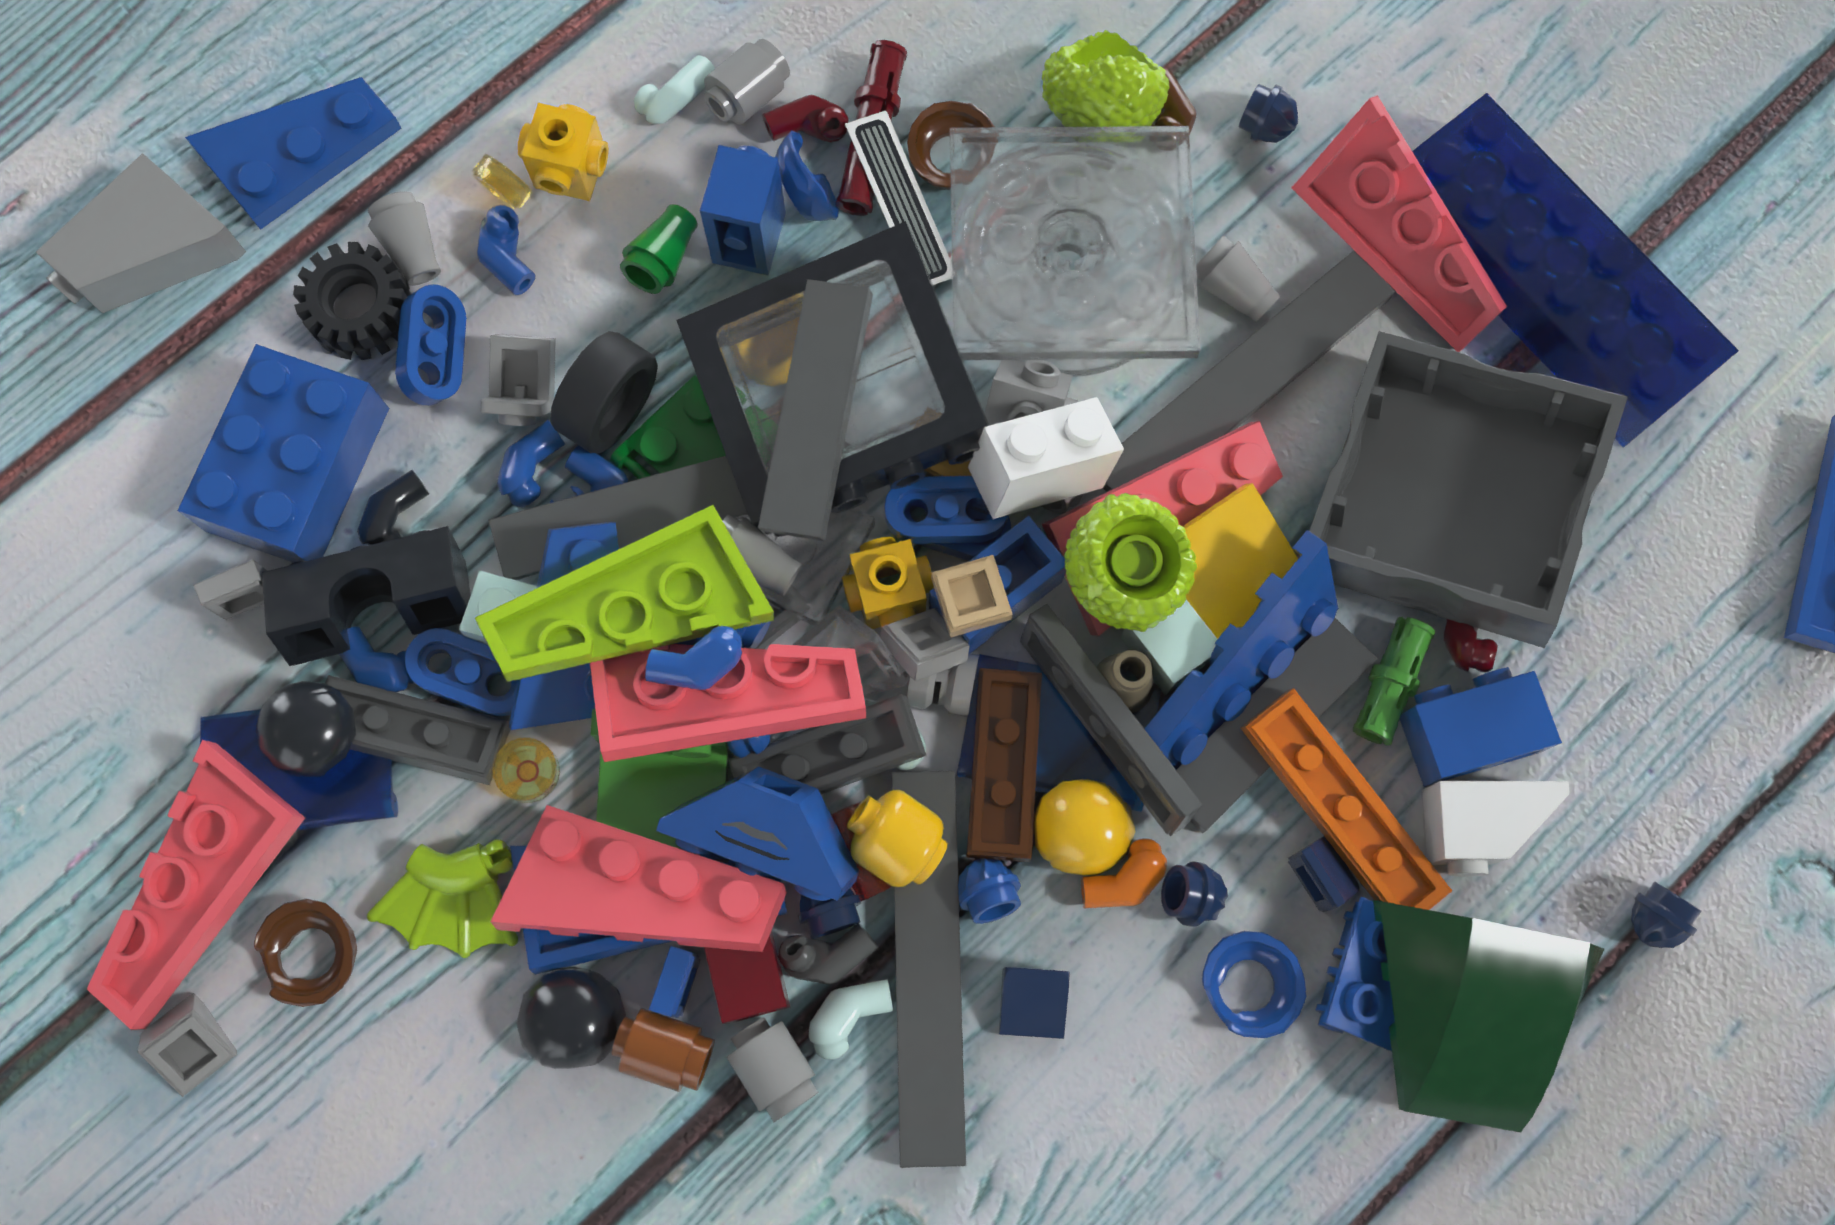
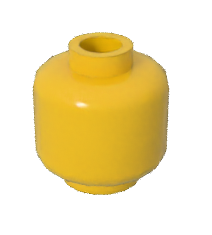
M902 790L889 791L878 800L867 796L856 808L847 824V828L855 833L850 846L852 859L892 887H904L912 881L917 885L925 882L939 865L948 845L947 841L942 838L944 827L941 818Z

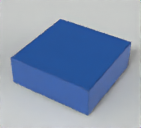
M670 946L649 1008L650 1011L673 1018L683 1016L701 959H698L699 955Z

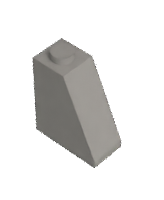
M142 153L41 246L36 253L54 269L46 279L69 300L76 304L85 297L99 311L105 313L237 261L246 251L225 225Z

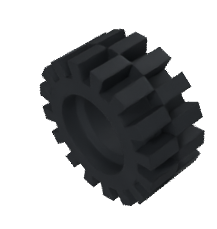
M348 242V253H344L336 243L327 246L332 257L323 260L317 252L309 258L316 269L312 272L304 267L301 268L298 277L305 286L294 285L293 295L299 302V304L294 305L297 315L302 319V323L314 338L331 354L335 350L341 358L349 360L352 358L353 351L361 360L372 359L370 352L372 347H376L381 355L389 352L391 349L385 340L391 336L398 342L401 307L404 300L411 295L409 292L410 287L387 254L383 256L379 249L368 244L366 251H364L359 242ZM364 283L375 289L376 301L371 309L362 316L345 320L335 315L334 302L338 295L346 288Z

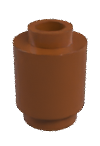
M642 1008L635 1020L625 1017L621 1022L613 1043L612 1055L621 1058L619 1065L620 1073L680 1092L682 1087L697 1091L709 1065L715 1039L701 1035L702 1028Z

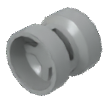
M968 653L967 662L917 681L910 677L907 693L910 707L926 709L931 704L944 706L949 714L968 717L979 655Z

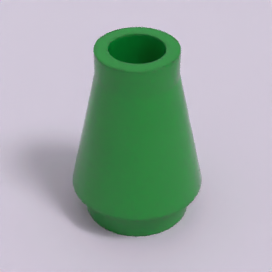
M669 205L658 219L623 249L624 259L620 264V270L625 278L635 287L651 294H658L663 287L673 285L691 235L698 227L696 218L687 209L679 205Z

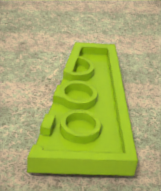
M711 505L475 617V620L506 681L509 682L704 637L713 628L718 626H728L735 630L774 621V611L714 505Z

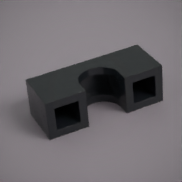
M448 526L434 530L418 531L410 536L373 545L358 546L349 551L309 561H298L289 566L262 572L266 634L289 666L351 650L347 629L351 628L355 618L364 609L382 602L394 603L412 635H416L429 629L460 624L471 596L466 561Z

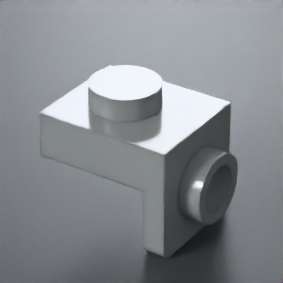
M504 334L491 335L489 397L481 400V413L499 414L500 424L531 426L536 424V417H541L551 412L555 390L556 338Z

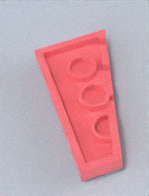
M1378 95L1369 98L1292 186V189L1457 352H1460L1507 305Z
M1260 421L1250 422L1043 523L1042 526L1047 538L1064 557L1067 551V539H1070V533L1076 528L1077 521L1080 520V517L1090 512L1094 504L1103 502L1109 494L1118 497L1123 493H1128L1130 495H1137L1141 499L1147 498L1157 502L1170 510L1171 514L1177 517L1178 524L1183 526L1244 484L1253 483L1261 496L1281 479L1283 475ZM1074 596L1090 635L1100 636L1110 625L1100 623L1098 618L1089 614L1078 602L1077 597Z
M670 644L653 649L685 654L694 645ZM770 644L768 649L741 648L742 655L737 665L706 690L646 681V664L651 649L590 663L600 752L604 762L865 719L866 705L855 649Z
M547 805L490 922L497 930L520 932L521 928L548 930L551 935L578 937L579 933L615 936L617 940L643 942V938L677 941L678 945L763 952L787 891L782 882L757 874L751 876L741 872L739 868Z

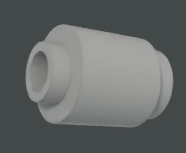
M759 39L755 44L745 43L705 77L704 84L707 92L704 94V99L710 110L720 120L724 122L731 120L736 124H744L784 89V81L790 76L788 63L781 52L765 39Z
M765 1017L731 1038L737 1050L726 1058L758 1111L766 1109L773 1122H776L819 1093L811 1081L815 1073L783 1021L770 1027Z

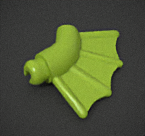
M494 839L485 846L478 843L460 851L446 854L420 844L406 864L405 869L407 872L367 913V920L392 926L409 942V948L412 950H417L423 945L433 944L444 946L458 953L460 957L468 958L473 951L488 944L515 946L518 943L516 932L497 930L490 922L502 899V894L497 884L498 875L510 871L513 867L509 846L502 840Z

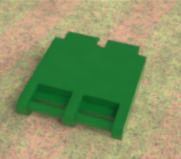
M696 375L686 382L613 452L610 461L619 469L626 467L637 479H642L652 475L635 460L638 455L658 474L726 456ZM734 385L742 410H744L749 404L748 397ZM756 405L745 414V418L768 475L778 424Z

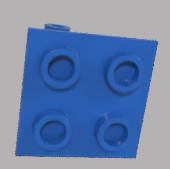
M1360 897L1359 902L1356 901L1354 903L1352 912L1345 911L1343 919L1346 922L1339 945L1345 948L1333 949L1332 955L1341 961L1338 968L1329 966L1326 973L1334 977L1335 981H1327L1321 1004L1316 1005L1315 1011L1321 1013L1318 1026L1341 1034L1346 1032L1392 1052L1389 1026L1395 1020L1390 981H1385L1382 977L1381 962L1387 961L1382 922L1375 921L1373 901Z

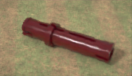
M877 40L875 44H871L870 59L864 85L856 90L854 105L858 109L856 120L885 110L890 120H892V117L899 113L901 98L897 93L904 62L907 58V50L899 43L889 40ZM851 140L839 195L835 203L838 209L845 213L866 216L873 211L875 194Z

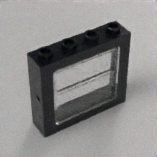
M906 221L676 320L751 524L757 528L807 279L869 287L873 293L831 508L833 513L845 512L862 505L868 500L867 493L888 484L891 489L912 485L925 477V469L948 460L950 465L967 462L974 457V451L980 449L978 441L984 427L989 426V423L916 241ZM774 533V535H775L776 537L787 536V535H782V534H776V533Z

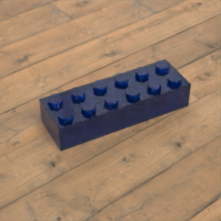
M1485 93L1412 151L1506 303L1507 307L1498 315L1504 323L1557 378L1628 397L1615 437L1623 448L1739 351L1488 93Z

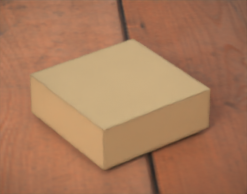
M994 555L932 572L931 579L950 638L1012 619L1013 614Z

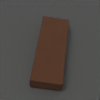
M979 669L966 858H992L1018 862L1031 861L1042 673Z

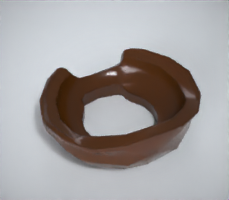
M956 101L934 103L922 111L911 125L907 141L909 160L918 176L940 190H956L970 187L982 178L988 169L999 138L996 127L986 113L972 103ZM947 136L961 137L968 141L976 151L980 152V161L971 173H944L937 169L931 161L930 151L935 142Z
M302 899L284 903L265 918L254 940V948L261 954L272 989L269 995L284 1004L299 1007L323 1004L344 987L353 972L357 954L354 931L339 913L324 902ZM313 928L321 929L329 934L334 942L336 954L334 963L328 972L319 978L311 980L289 979L282 968L281 952L287 949L294 937L302 931Z

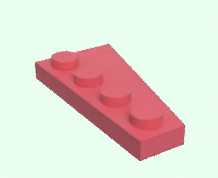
M202 740L193 759L194 762L199 764L186 792L178 791L167 815L173 818L158 853H149L139 875L144 881L131 910L122 911L87 987V990L131 1030L147 1029L305 819L301 813L214 742Z

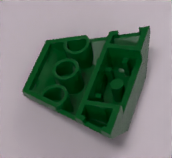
M1373 900L1375 921L1382 922L1387 961L1381 962L1383 980L1390 981L1395 1020L1389 1026L1399 1110L1521 1133L1536 1112L1550 1084L1577 1009L1605 949L1583 941L1480 919Z

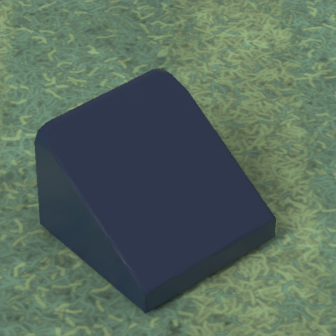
M1324 836L1288 857L1290 860L1288 861L1289 865L1319 911L1326 912L1340 907L1360 889L1358 882L1345 862Z
M1004 967L1002 969L999 1035L1064 1039L1070 972Z

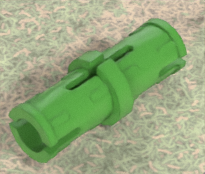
M1398 617L1396 619L1390 641L1380 664L1373 665L1368 676L1372 684L1364 706L1353 726V732L1358 736L1376 744H1392L1403 709L1406 707L1409 697H1414L1420 687V681L1417 679L1424 656L1435 636V630L1430 625L1410 617L1406 619Z

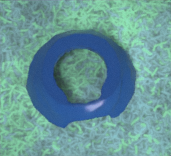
M791 130L780 144L775 155L779 159L782 184L792 203L806 220H836L839 210L836 206V198L830 183L824 174H813L803 163L799 155L800 148L803 145L802 136L800 133Z
M1241 931L1222 938L1208 953L1202 973V984L1213 1009L1226 1024L1229 1031L1243 1037L1268 1038L1284 1033L1300 1015L1307 997L1305 977L1297 957L1283 942L1263 932ZM1242 960L1256 961L1270 972L1273 979L1272 997L1259 1010L1241 1011L1235 1014L1223 1002L1219 986L1224 982L1228 970L1235 963Z

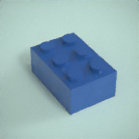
M255 344L177 511L205 532L293 563L321 558L326 552L390 408L368 382Z

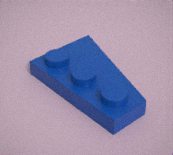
M359 77L185 138L261 230L402 128L393 113L365 80Z
M605 522L548 529L537 588L618 550L616 523ZM590 663L520 679L509 722L510 730L592 718V709H595Z

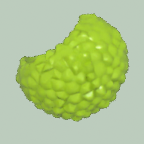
M1108 30L1097 32L1094 36L1089 35L1070 46H1062L1059 51L1051 53L1044 63L1045 70L1042 71V98L1044 101H1047L1050 110L1054 112V115L1058 117L1066 128H1070L1073 133L1079 135L1082 139L1093 143L1101 141L1104 144L1112 142L1114 145H1120L1124 140L1134 139L1136 135L1142 134L1146 127L1151 126L1157 116L1161 114V109L1168 97L1169 79L1165 76L1166 70L1153 63L1145 53L1138 51L1137 46L1130 45L1118 33H1110Z
M1123 493L1118 497L1109 494L1103 502L1094 504L1090 512L1080 517L1076 528L1070 533V539H1067V551L1064 554L1066 578L1074 596L1077 597L1078 602L1095 618H1098L1100 623H1106L1116 629L1123 628L1146 632L1148 628L1156 627L1160 621H1164L1167 619V616L1174 614L1177 608L1183 606L1186 601V595L1194 584L1195 579L1193 577L1197 569L1196 556L1193 550L1190 549L1191 542L1187 538L1185 527L1178 524L1177 517L1172 515L1170 510L1157 502L1147 498L1141 499L1137 495H1130L1128 493Z

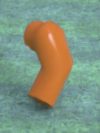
M1139 839L1129 846L1128 860L1117 875L1081 877L1083 908L1123 907L1141 904L1165 876L1167 859L1162 854L1161 846L1152 839Z

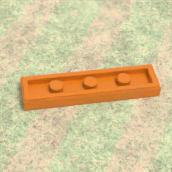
M1294 688L1287 690L1240 728L1373 900L1430 910L1452 892V889Z

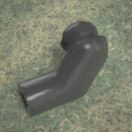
M857 923L835 943L805 938L801 935L790 936L781 943L778 958L785 972L799 980L830 985L842 979L873 953L878 946L861 924Z

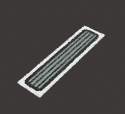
M885 110L845 123L889 228L906 221L933 285L957 277L887 111Z

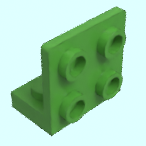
M592 709L590 735L599 743L596 710ZM727 742L604 762L600 752L596 821L682 849L675 843L676 838L656 831L659 819L681 804L727 782Z

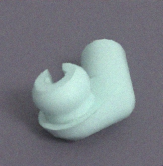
M697 55L660 89L653 84L642 86L634 98L635 110L639 114L645 115L648 123H666L705 89L704 79L715 69L713 64L706 57Z
M888 979L839 988L830 992L811 1020L809 1027V1039L814 1043V1049L818 1056L829 1060L843 1056L849 1049L847 1036L850 1034L858 1018L893 1011Z

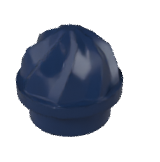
M1258 84L1244 110L1239 128L1252 133L1250 139L1255 142L1277 143L1296 129L1298 124L1297 103L1283 90V87L1277 84L1273 89Z
M1195 861L1189 862L1185 866H1173L1167 872L1161 889V902L1165 913L1176 917L1182 925L1191 927L1199 926L1204 921L1217 920L1220 911L1225 908V901L1228 898L1227 888L1221 875L1209 868L1208 865Z
M1654 881L1645 896L1638 892L1634 898L1635 903L1632 908L1631 922L1637 936L1646 945L1656 948H1674L1684 943L1691 935L1694 936L1697 929L1692 925L1702 911Z
M851 888L838 901L834 899L826 901L814 900L800 894L799 922L800 924L807 923L812 939L845 930L861 922L856 906L861 904L859 895H855Z

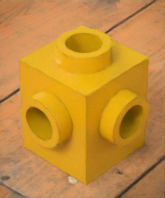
M538 103L531 124L525 123L518 139V156L522 158L534 188L554 195H565L586 201L591 200L597 178L601 177L605 171L609 153L608 143L603 141L596 117L575 105L562 104L559 107Z
M894 537L876 538L863 543L859 547L860 552L849 554L851 574L841 577L850 613L861 610L867 631L880 627L882 629V626L926 611V593H930V590L934 588L931 579L932 572L926 555L915 557L911 539L896 542ZM900 574L899 580L892 585H884L877 580Z

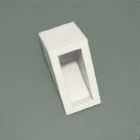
M1439 781L1423 789L1422 798L1427 859L1432 865H1448L1449 876L1489 875L1488 865L1510 859L1569 795V782Z

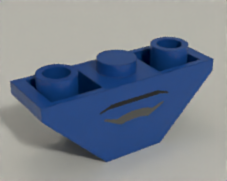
M759 766L681 804L661 817L656 829L660 833L676 838L675 843L686 851L696 854L715 853L735 861V867L739 868L743 873L751 876L757 874L763 877L772 875L795 884L794 889L798 893L814 900L826 901L834 899L838 901L853 886L859 873V869L852 859L851 853L819 790Z

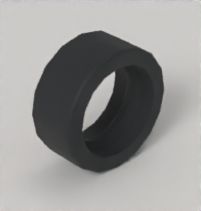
M608 331L595 338L580 353L558 387L551 406L550 422L554 429L589 453H602L613 446L627 432L649 398L658 369L655 356L618 332Z

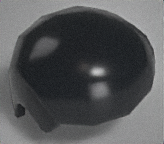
M310 681L292 683L275 691L263 704L255 725L260 751L276 769L293 777L324 776L327 771L347 757L356 736L354 712L347 699L342 696V693L328 684Z
M562 969L543 975L523 994L516 1024L521 1045L532 1059L538 1060L542 1066L554 1069H571L592 1066L606 1058L612 1051L616 1034L626 1013L619 990L601 974L591 970Z

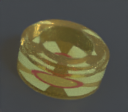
M487 154L481 158L472 170L474 173L473 177L484 188L513 209H520L533 193L529 186L515 173Z
M518 738L505 744L497 753L493 766V778L499 790L511 799L522 803H533L547 797L556 787L560 775L559 762L554 752L543 742L534 738Z

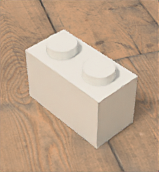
M1096 397L984 427L978 441L980 449L974 451V457L971 459L968 469L992 519H996L1103 488L1124 448Z

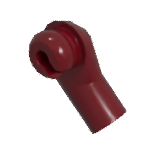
M806 95L762 114L765 127L773 142L786 137L791 130L795 132L801 131L822 141L836 142L847 133L845 123L849 122L844 109L815 95Z
M1447 619L1444 630V643L1456 667L1466 672L1469 671V668L1483 673L1491 671L1498 648L1496 642L1491 639L1477 638L1478 628Z

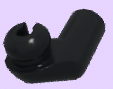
M413 469L369 498L357 529L361 544L373 545L401 538L399 532L393 527L398 514L430 494Z

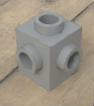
M1003 356L994 376L985 409V416L989 426L1077 403L1078 400L1067 397L1073 376L1061 373L1058 367L1046 361L1028 360L1023 362Z

